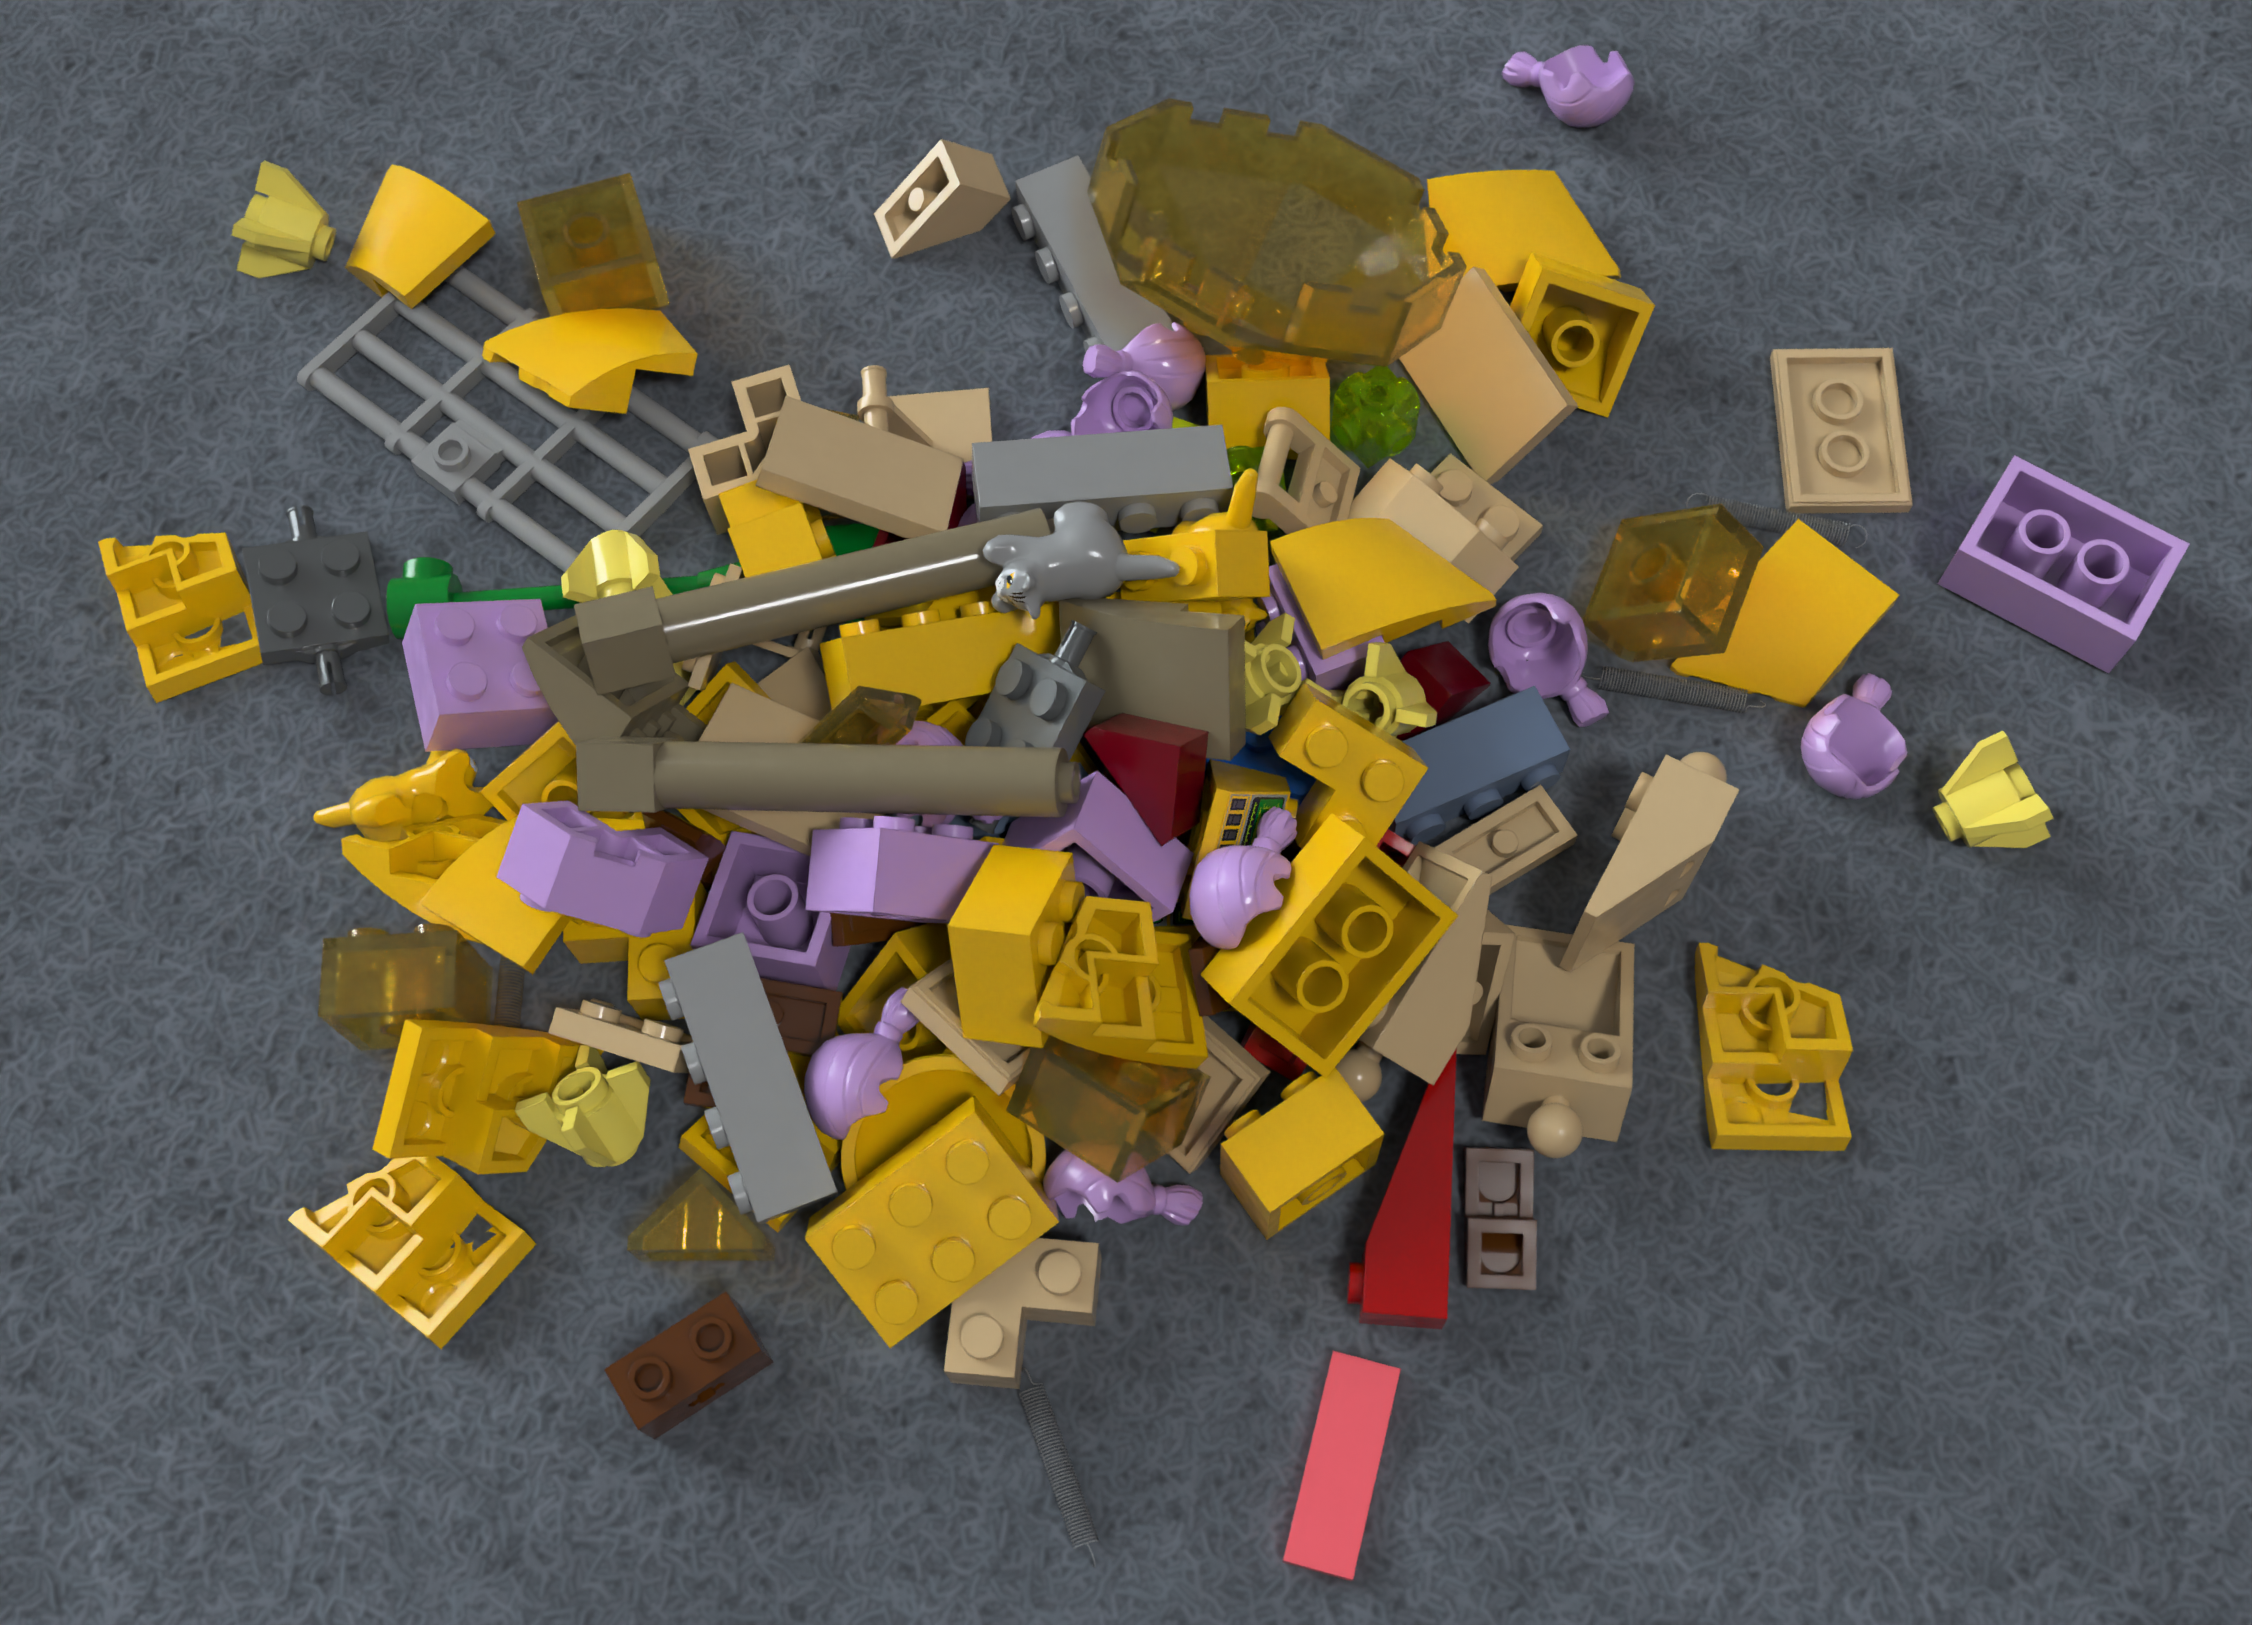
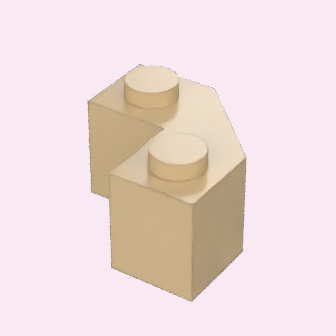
M790 365L732 381L747 432L688 449L703 501L717 535L728 532L730 528L718 494L758 479L785 396L801 401Z
M1389 458L1354 498L1348 519L1386 518L1392 520L1495 595L1519 568L1502 551L1509 541L1483 518H1480L1473 524L1438 495L1444 488L1442 484L1419 464L1416 463L1408 471ZM1476 615L1467 618L1464 621H1466L1469 624Z
M1037 1238L954 1300L951 1307L944 1373L951 1383L1020 1389L1027 1320L1095 1326L1102 1262L1099 1243Z

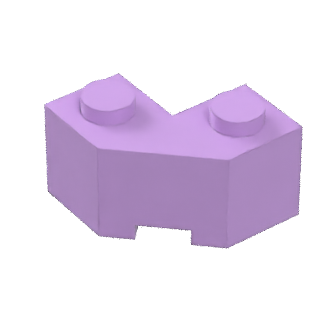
M569 800L527 803L521 806L497 878L520 892L519 897L521 901L534 909L568 915L615 928L636 937H650L652 933L683 928L709 858L661 827L616 831L588 812L578 811V806Z

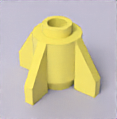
M263 161L260 165L255 191L269 195V197L255 194L248 205L245 217L237 221L232 229V236L246 241L242 244L237 271L256 278H264L311 269L316 258L326 261L332 251L336 236V229L328 226L329 214L325 212L288 169Z
M609 530L592 538L561 577L563 598L581 603L653 586L656 599L673 595L660 577L658 556L638 535L623 530Z
M1286 612L1268 622L1252 643L1245 640V728L1247 732L1262 735L1278 725L1279 716L1284 714L1304 682L1330 698L1332 695L1331 692L1308 678L1301 681L1300 665L1293 653L1286 648L1291 645L1295 618Z
M1368 643L1364 676L1352 682L1347 690H1327L1332 693L1331 698L1395 738L1397 735L1410 732L1417 726L1426 728L1436 725L1437 711L1426 702L1424 689L1416 678L1405 671L1392 645L1389 643Z
M2003 730L1978 742L1945 786L1938 789L1942 803L1932 807L1939 825L1950 842L1961 837L1968 848H2028L2051 837L2045 822L2054 819L2051 811L2039 795L2035 793L2029 779L2017 763L2019 761L2008 736Z
M584 1044L580 1045L575 1064L577 1070L567 1075L557 1084L552 1093V1099L547 1092L517 1102L515 1112L529 1131L582 1156L586 1164L592 1167L618 1166L628 1161L636 1153L644 1137L651 1079L638 1061L607 1071L604 1060L596 1048Z

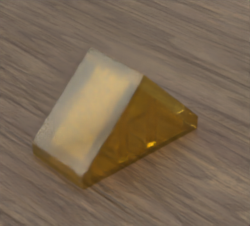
M701 1168L628 1236L627 1250L640 1262L774 1261L775 1258L774 1245L745 1214H740L736 1204Z

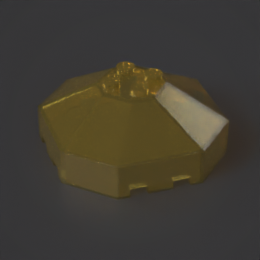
M1170 98L1105 128L1087 193L1119 282L1134 293L1183 321L1184 326L1191 332L1208 336L1230 349L1238 360L1252 365H1259L1264 363L1266 358L1387 367L1441 329L1467 266L1460 253L1448 251L1447 255H1445L1443 247L1449 233L1435 208L1423 206L1421 211L1419 203L1425 189L1418 177L1323 124L1300 120L1295 136L1268 132L1271 122L1268 115L1230 108L1223 109L1219 123L1191 119L1194 109L1191 102Z

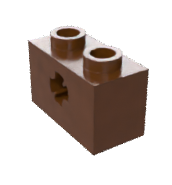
M724 1292L604 1370L637 1429L656 1439L772 1364L773 1360L740 1304L727 1292Z

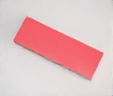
M1336 1351L1332 1352L1285 1549L1284 1563L1353 1581L1401 1371L1400 1368Z

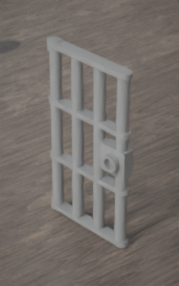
M462 265L444 280L508 325L499 334L532 321L543 319L540 313L532 308L523 309ZM390 292L384 295L306 364L297 376V382L308 391L316 389L385 440V447L393 454L399 455L403 453L410 458L416 474L458 505L467 500L477 508L476 513L480 518L488 523L492 521L497 522L563 572H566L579 553L512 504L535 481L604 531L623 530L640 537L696 479L690 456L669 477L665 476L594 425L606 412L579 409L575 412L573 409L549 397L546 392L518 379L519 371L508 363H490L482 357L483 345L424 303L419 302L411 310ZM398 315H401L467 363L445 384H442L376 335ZM359 352L423 398L425 402L401 423L334 373ZM487 377L559 429L535 451L469 404L463 397ZM632 386L627 410L687 453H689L688 449L719 440L708 431L700 433L642 391ZM446 415L454 422L430 444L421 438L442 416ZM578 442L650 495L626 517L555 466L554 463ZM505 459L518 467L494 490L484 484L501 467L500 464Z

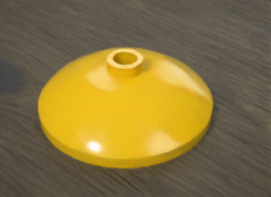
M933 1054L903 1062V1070L898 1080L891 1079L879 1085V1092L888 1101L886 1111L866 1116L850 1126L846 1138L842 1140L841 1170L847 1190L975 1095L1041 1183L1045 1173L1046 1146L1043 1129L1038 1114L1025 1092L1015 1083L998 1096L955 1054Z

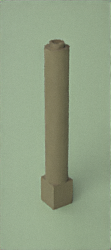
M1036 508L656 599L653 586L575 604L574 609L581 641L597 696L676 677L673 663L995 586V582L1003 568L1000 565L989 562L984 557L983 549L986 543L998 535L1012 534L1042 537L1053 534L1055 530L1054 518L1046 520L1041 508Z
M599 737L576 743L578 811L658 812L670 808L1063 817L1068 804H1076L1078 802L1081 785L1078 762H1069L1065 748L679 741V738Z

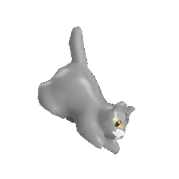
M1080 501L1064 504L1055 512V530L1053 534L1042 537L1012 534L998 535L989 540L983 549L984 557L989 562L1000 565L1003 568L995 582L997 591L992 597V607L1003 614L1016 609L1025 610L1030 613L1033 619H1037L1040 616V608L1045 601L1053 602L1070 598L1082 600L1107 598L1113 595L1123 585L1124 581L1175 577L1180 570V566L1175 561L1158 555L1128 554L1123 540L1109 524L1107 512L1098 505Z

